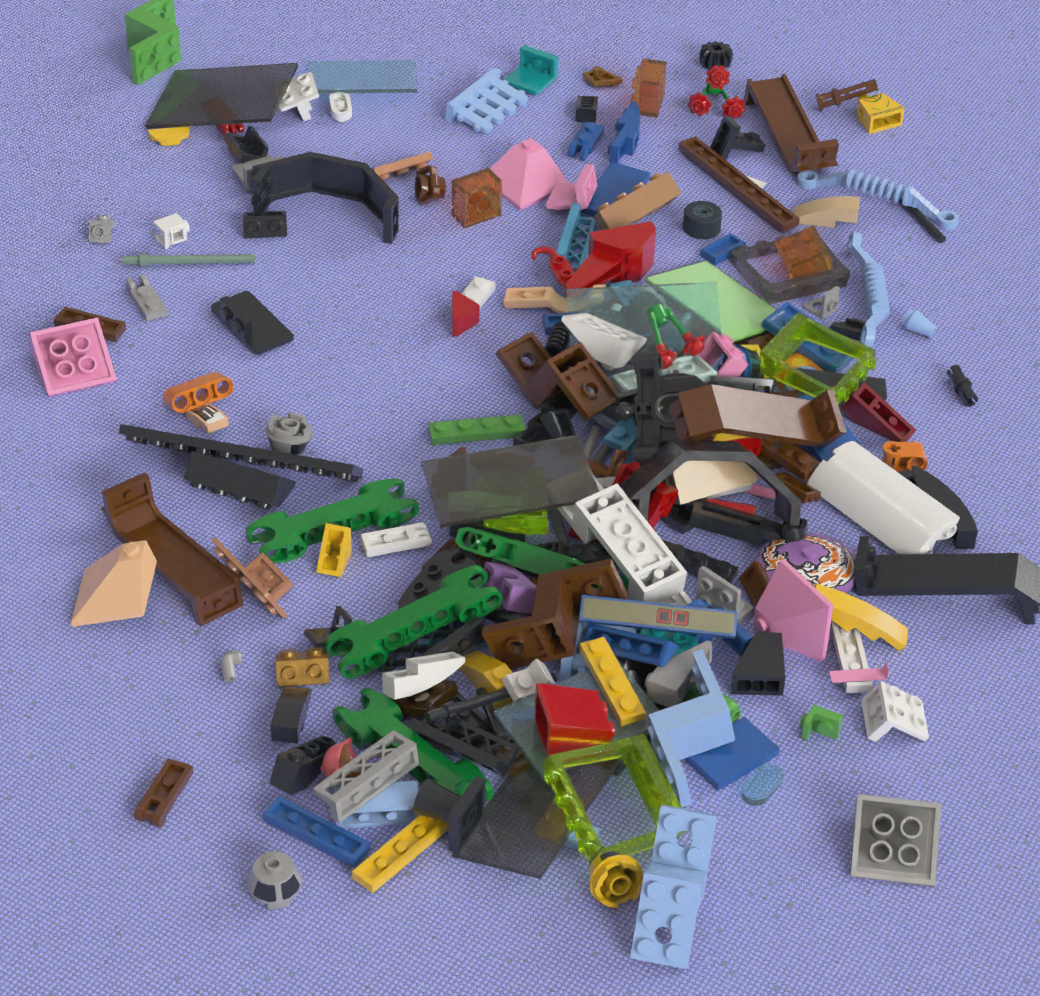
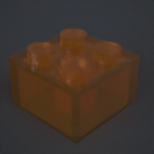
M643 58L641 65L636 68V75L632 81V89H635L632 94L631 102H637L641 116L658 118L665 95L667 61Z
M490 168L452 180L451 215L464 228L501 216L502 180Z
M814 225L774 242L779 260L793 287L834 270L828 250Z

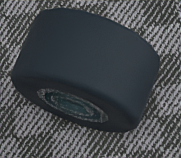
M695 201L685 207L683 229L686 234L697 239H709L717 236L721 231L722 210L718 205L709 201Z

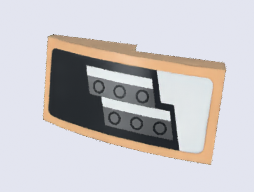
M211 404L185 412V415L195 427H202L207 434L229 426L228 418L225 414Z

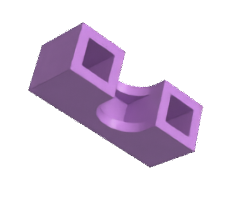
M485 561L484 571L487 574V580L482 588H497L502 595L500 605L505 610L532 614L537 586L514 566Z

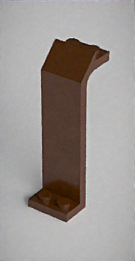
M782 74L779 78L759 81L747 79L744 102L746 106L756 104L789 172L839 166L836 161L839 148L837 139L819 141L786 74Z
M711 384L679 392V399L669 405L678 440L701 441L710 435L725 433L824 448L847 433L834 390L829 389L812 400Z
M145 472L102 491L104 507L101 509L117 539L123 544L147 541L157 561L155 571L191 601L195 622L200 627L244 606L239 577L159 511L153 498L150 477Z

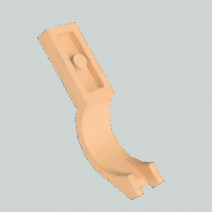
M606 284L593 285L592 291L587 296L579 299L562 297L552 287L507 288L504 306L505 309L550 307L559 314L587 312L604 302L602 294L606 292Z

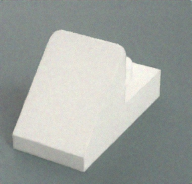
M535 659L527 669L506 675L502 680L514 703L534 697L536 684L556 685L545 664L538 659Z

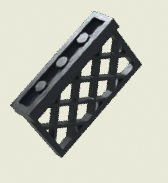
M476 616L459 629H455L456 624L463 623L460 619L449 623V630H435L418 638H430L429 644L417 645L418 639L412 641L411 645H404L387 653L392 654L391 660H386L384 665L378 669L383 673L394 671L395 667L405 666L401 670L406 669V659H397L398 653H409V658H414L415 652H425L421 656L455 652L464 657L485 642L482 635L483 621ZM446 637L445 639H443L442 641H440L438 644H435V639H436V638Z

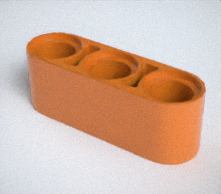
M212 372L168 388L163 394V401L165 405L174 411L184 413L229 396L233 392L234 384L225 375L219 372ZM222 381L221 386L217 389V384ZM201 388L200 394L196 396L197 390ZM180 396L179 401L174 404L175 399Z

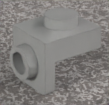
M97 214V218L90 219L89 241L110 243L111 230L116 228V219H110V215Z

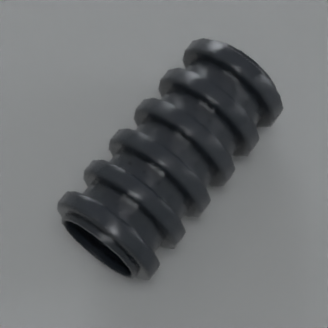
M563 322L554 324L544 347L551 357L565 351L572 332Z

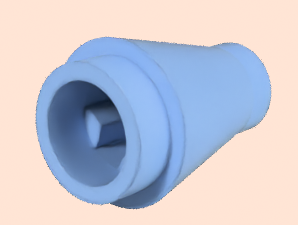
M913 309L906 314L902 325L906 326V330L927 336L930 339L938 328L918 310L914 311Z

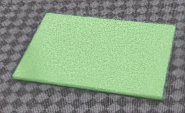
M708 260L645 277V281L719 335L726 334L734 342L768 332L761 327L762 321L777 310Z

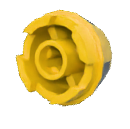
M607 851L597 856L591 863L589 869L590 891L594 898L607 907L619 908L618 904L625 903L630 899L634 901L640 895L643 882L642 868L634 858L618 851Z

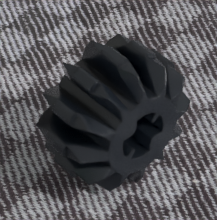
M723 41L707 42V44L702 45L700 50V63L703 68H709V70L714 65H717L718 68L721 65L724 68H728L733 59L732 48H730L729 44H724Z

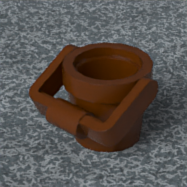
M428 165L416 171L414 190L416 200L420 202V205H425L445 196V179L438 176L437 168Z

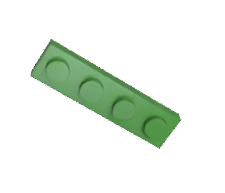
M522 414L428 423L432 445L514 438L526 430Z

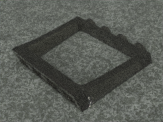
M801 231L794 237L786 238V236H779L772 242L761 240L750 247L743 244L738 246L736 250L730 251L728 257L730 263L768 305L829 291L835 286L840 288L846 287L850 276V270L835 256L817 232L806 234L804 231ZM811 246L828 271L770 283L746 260Z

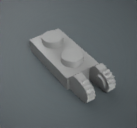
M144 274L139 275V283L141 285L139 288H136L132 278L126 279V286L131 298L146 322L168 316L166 306L153 286L149 285L148 279Z

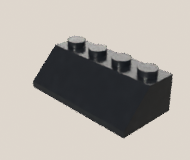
M191 451L183 478L192 481L190 485L192 487L205 490V486L213 488L212 493L227 496V492L235 494L234 499L246 503L249 502V499L257 501L256 506L271 509L272 505L280 507L296 483L294 480Z

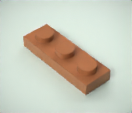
M430 151L375 167L373 170L382 180H386L393 173L400 176L408 173L410 168L415 167L416 170H420L428 166L427 163L433 160Z

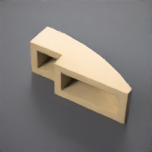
M839 196L813 200L794 207L793 214L800 218L799 224L835 228L836 221L857 223L860 197Z

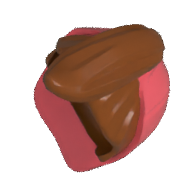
M352 738L335 744L327 750L320 768L326 778L356 757L352 748ZM361 772L350 773L346 778H355Z

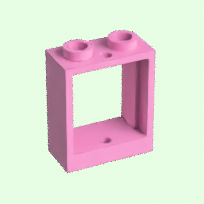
M712 331L703 343L705 348L698 355L712 367L721 354L725 352L729 358L717 372V376L739 377L748 366V363L742 357L744 355L743 352L733 346L734 341L726 334L719 335Z

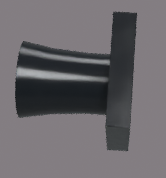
M475 776L462 796L441 786L431 778L426 779L421 785L415 798L413 812L415 815L430 817L449 824L448 850L458 854L483 819L486 779Z

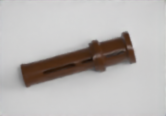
M874 78L840 90L833 88L830 92L819 95L817 93L815 97L821 112L824 108L833 105L840 106L842 101L878 91V86ZM866 87V88L863 89V90L856 91V92H853V93H850V94H849V92H851V91H855V90H858V89H861V88Z

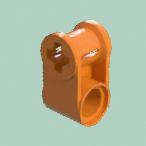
M888 441L883 444L882 451L884 455L881 461L896 472L911 470L912 466H918L923 470L927 468L928 461L921 443L916 441Z

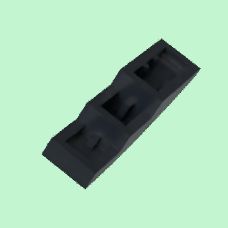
M563 391L542 404L541 413L528 421L525 431L514 437V447L533 455L551 440L540 419L547 412L567 408L570 418L574 417L578 411Z

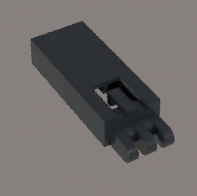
M701 499L695 500L688 524L689 526L760 545L762 539L771 542L780 540V529L782 526L780 523L767 520L765 517Z

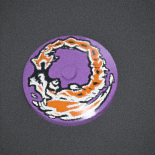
M807 533L804 539L795 541L783 540L780 537L778 541H769L765 544L759 553L758 562L761 563L769 579L773 576L779 562L785 559L812 585L817 583L847 593L856 583L853 570L856 559L855 554L843 543L824 535Z

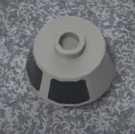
M288 412V417H278L277 414L270 417L265 429L271 450L301 455L312 438V424L309 425L306 422L305 416Z
M278 851L267 852L259 856L255 860L246 879V888L253 901L257 900L260 903L266 904L268 909H280L290 905L291 899L300 893L302 887V875L295 863L288 855Z

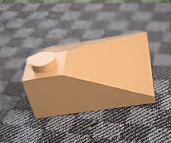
M146 540L121 544L85 568L70 623L72 627L144 616L157 563Z

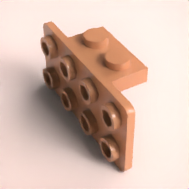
M214 537L212 541L216 547L213 550L222 560L226 559L223 561L226 566L239 577L242 583L250 589L260 602L262 601L265 604V607L274 616L279 614L285 619L288 615L276 601L294 586L292 582L263 552L249 565L244 567Z

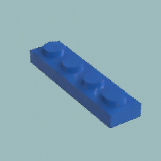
M280 796L263 812V821L352 867H355L370 850L369 841Z

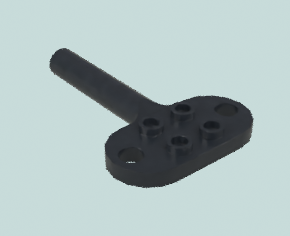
M449 548L438 552L430 559L402 594L398 602V609L439 590V584L446 576L461 569L477 565L473 554L461 548ZM458 559H465L463 563L454 564ZM478 573L473 575L470 580H475ZM488 598L486 602H491L492 599ZM499 605L497 609L482 618L499 624L530 617L531 615L507 611Z

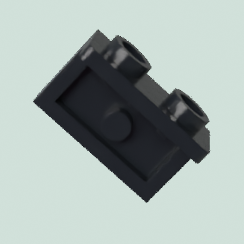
M248 126L244 136L226 133L224 141L229 146V149L241 163L267 156L269 146L253 126Z

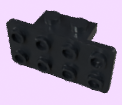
M243 291L231 297H223L220 301L211 305V311L256 355L294 340V334L249 291Z

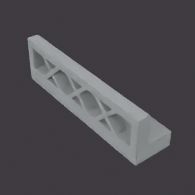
M393 730L313 788L314 795L329 804L331 818L340 823L419 765L417 745ZM394 741L400 744L397 748L386 749ZM371 758H381L377 763H366ZM361 772L355 778H346L350 773ZM331 787H341L333 795L326 791Z

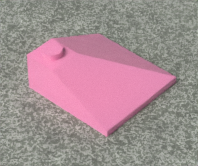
M532 138L514 145L481 176V181L519 210L549 198L556 183H569L545 148Z
M98 318L30 332L29 345L48 397L117 381Z
M783 559L779 562L755 608L753 626L757 632L782 633L783 647L822 662L826 659L833 604Z

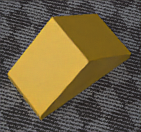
M326 523L316 573L342 577L352 554L351 528Z

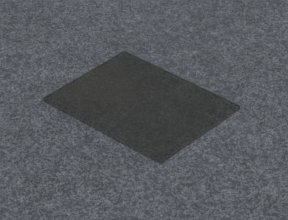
M298 63L175 70L147 120L145 128L271 122L298 68Z

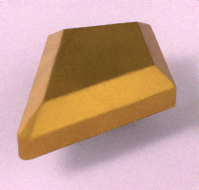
M595 66L593 70L583 73V77L593 87L622 84L623 81L622 78L599 66Z

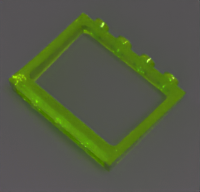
M797 313L760 352V373L770 378H775L777 381L812 397H817L827 389L834 390L838 405L841 401L846 402L849 399L850 391L857 390L859 381H865L868 370H874L877 363L876 349L828 329L802 313ZM804 341H810L858 359L834 387H829L785 363Z
M645 734L552 754L542 763L544 780L548 785H552L555 792V803L559 808H563L567 817L566 826L569 831H574L578 839V851L581 855L586 856L590 866L594 859L603 852L618 851L629 856L654 848L657 830L609 847H604L597 837L565 768L621 759L624 761L656 827L658 825L661 805L682 808ZM685 831L677 833V840Z

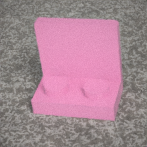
M585 164L582 172L579 173L576 183H556L546 203V209H571L572 203L581 204V210L587 209L597 188L594 164Z

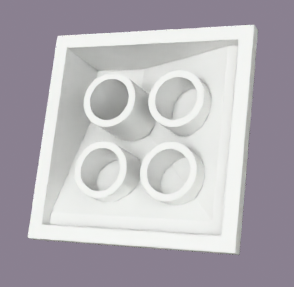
M588 313L564 315L561 319L579 342L581 341L595 360L602 362V367L609 370L623 367L647 340L645 337Z

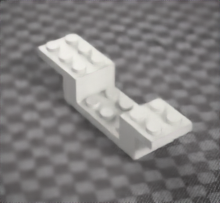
M585 468L546 486L545 493L584 544L598 539L629 579L627 591L629 600L682 606L692 602L684 592L687 571L618 484L604 489L591 471Z

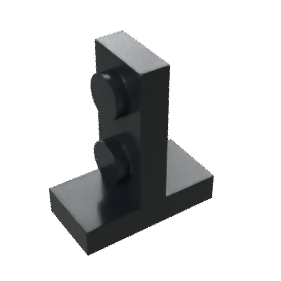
M724 116L710 148L727 160L731 149L763 152L766 144L754 132H740L741 126L730 116Z

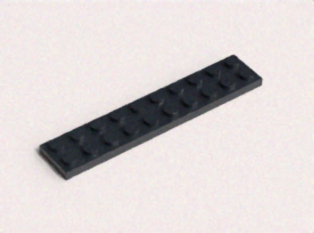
M120 424L119 434L126 436L127 441L147 445V441H149L150 445L164 449H170V445H172V449L191 453L193 449L197 453L215 457L216 453H218V457L238 461L239 457H241V461L255 465H261L262 461H265L264 465L278 469H284L285 465H288V469L296 472L308 473V469H310L311 473L324 477H331V473L335 474L334 477L353 482L355 477L362 478L363 474L362 468L352 464Z

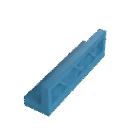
M572 203L557 250L558 255L565 257L569 263L575 261L578 266L571 265L574 272L578 270L587 258L589 232H595L597 225L594 218L580 216L581 204ZM579 224L591 225V226H588V227H586V228H582ZM583 236L585 239L578 241L576 238ZM580 249L581 252L575 254L573 250Z

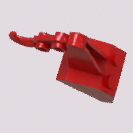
M652 221L589 232L588 257L576 272H574L569 261L565 257L558 255L553 248L538 247L532 251L531 257L535 260L537 254H547L550 257L549 268L556 281L562 287H565L566 297L577 299L592 290L593 285H602L608 281L614 283L631 280V282L641 281L654 264L656 227Z

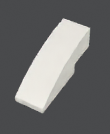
M446 652L406 659V669L382 673L383 694L393 699H400L425 691L453 674L465 663V657L455 652Z

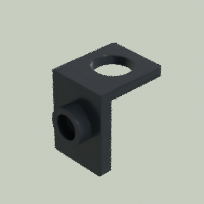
M336 606L330 628L305 629L304 635L315 647L325 648L326 638L340 628V616L343 617L344 626L352 622V617L341 606ZM341 641L334 642L332 646L339 645Z

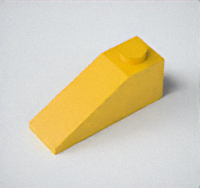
M478 650L464 656L465 663L459 667L476 689L483 687L487 693L505 688L502 682L503 678L513 673L505 663ZM509 697L492 704L497 712L512 705L513 700Z

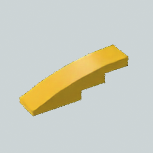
M817 583L813 585L833 604L831 620L848 632L855 627L872 641L881 637L898 651L906 647L908 628L890 615L842 591Z

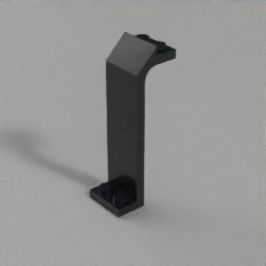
M860 536L853 569L858 596L1011 595L1018 598L1022 603L1025 624H1035L1036 614H1040V566L1020 553L876 555V547L871 546L870 536Z

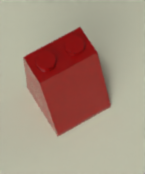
M543 683L536 684L534 721L547 760L611 749L612 737H615V727L612 721H608L607 705L605 701H601L598 691Z

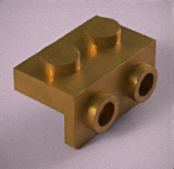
M320 647L308 648L306 652L285 649L275 654L278 687L328 684L330 682L327 650H322Z

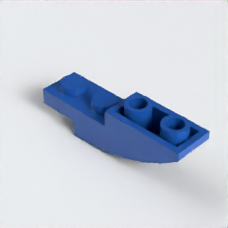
M632 101L629 107L624 109L622 117L616 121V138L608 146L610 163H619L624 154L633 156L636 151L640 136V110L635 101Z

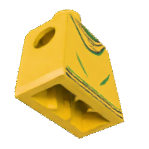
M879 93L872 96L865 94L858 97L856 115L868 134L902 125L904 107L886 94Z

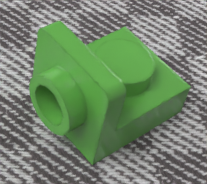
M813 704L809 713H804L800 721L799 728L803 729L802 739L807 741L813 731L837 740L841 733L843 715Z

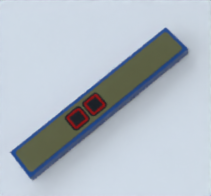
M582 595L579 622L735 639L738 612Z

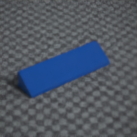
M588 623L582 640L583 643L605 637L615 656L664 667L679 648L678 645L668 640Z

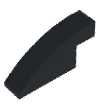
M912 466L911 472L914 474V479L911 480L913 484L960 517L956 525L957 530L952 536L955 549H975L978 529L972 515L962 500L938 478L918 466Z

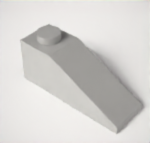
M707 640L671 658L664 667L657 666L653 673L650 672L645 680L647 700L666 707L680 704L694 686V680H696L690 666L694 664L692 653L703 649L710 664L712 662V642Z

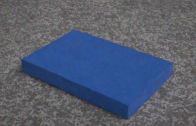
M745 717L732 724L735 741L685 758L718 791L779 755L780 748Z

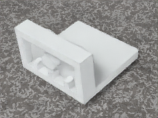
M880 681L861 699L868 739L877 742L892 727L923 741L929 738L923 703L917 696L910 695L895 686Z

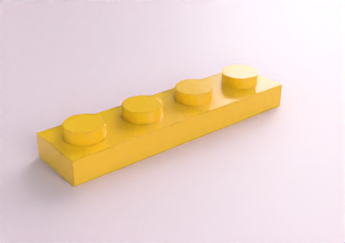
M605 637L580 643V652L620 727L645 720L646 712Z
M419 815L352 871V879L371 893H374L448 831L449 824Z

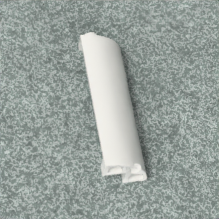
M855 441L847 442L833 450L832 454L834 456L827 462L823 460L807 483L820 491L822 498L898 554H932V548L937 540L949 539L957 530L956 525L960 519L959 516Z

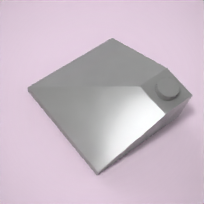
M858 794L854 810L850 877L935 887L942 803Z

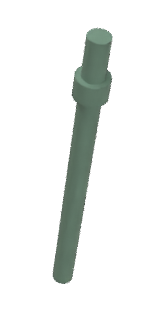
M140 253L139 256H122V265H140V267H149V264L255 263V254L149 256V253Z

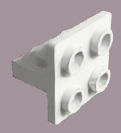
M312 72L301 74L274 87L281 112L297 106L304 122L311 119L309 111L312 110L310 101L319 97Z

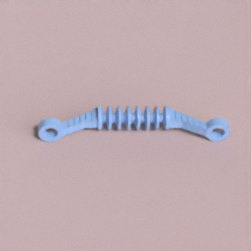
M854 169L820 177L816 172L810 170L801 171L798 174L797 184L803 189L837 185L850 190L854 185L855 192H858L862 187V194L866 195L870 189V196L874 197L876 192H878L879 199H882L886 194V201H890L894 196V203L896 204L902 198L903 206L918 208L942 229L952 230L958 225V214L949 210L939 211L910 185L907 186L906 190H904L903 183H900L896 188L895 181H892L888 186V179L886 178L880 184L879 176H876L872 181V175L868 174L864 179V173L860 171L856 177V170Z
M851 232L847 242V252L851 253L862 266L867 313L870 317L861 331L860 347L871 349L875 340V328L890 314L884 269L861 247L862 234Z

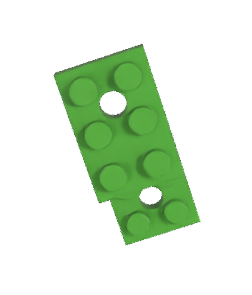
M150 0L125 14L132 83L140 85L181 61L179 26L176 25L174 0Z

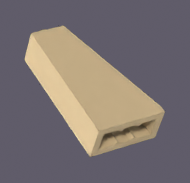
M687 461L665 478L667 486H673L679 490L674 504L680 505L758 481L757 474L745 462Z

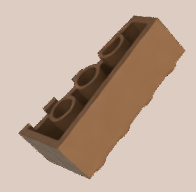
M669 171L663 175L658 172L649 178V183L644 185L641 182L634 186L632 193L627 195L624 192L614 198L616 202L610 205L607 202L598 207L597 210L599 212L593 218L601 230L631 225L632 222L636 223L646 217L648 213L650 215L661 207L670 204L682 192Z

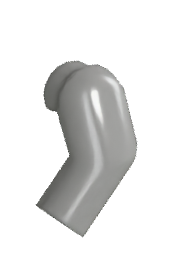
M231 650L227 651L221 659L223 679L226 683L237 680L234 665L242 663V655L238 650L234 652Z

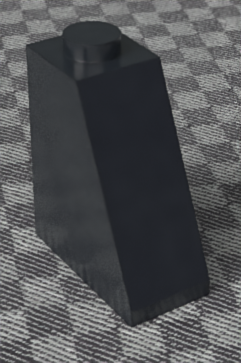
M755 633L732 673L731 694L783 696L786 677L782 633Z

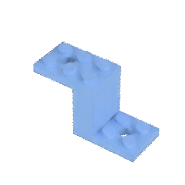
M703 649L692 653L694 664L690 665L696 679L694 680L698 695L702 696L649 714L651 725L647 726L652 741L650 742L655 757H658L660 760V769L664 778H667L669 782L668 788L673 799L678 798L682 808L691 805L692 802L686 775L680 760L735 741L729 708Z
M661 805L652 861L643 876L630 955L631 959L688 969L697 911L705 893L717 815ZM680 831L689 832L692 836V843L688 846L679 844L677 833ZM659 927H667L671 931L672 938L669 941L662 942L657 938L656 930Z

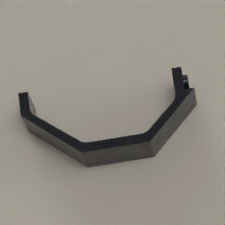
M306 152L252 166L253 176L250 187L253 188L251 205L254 206V212H266L270 204L275 200L314 192L363 203L383 223L384 243L392 244L399 233V196L367 163L315 152Z
M670 440L619 485L648 522L651 491L687 461L745 462L774 490V514L789 525L799 526L802 501L750 450L736 441Z

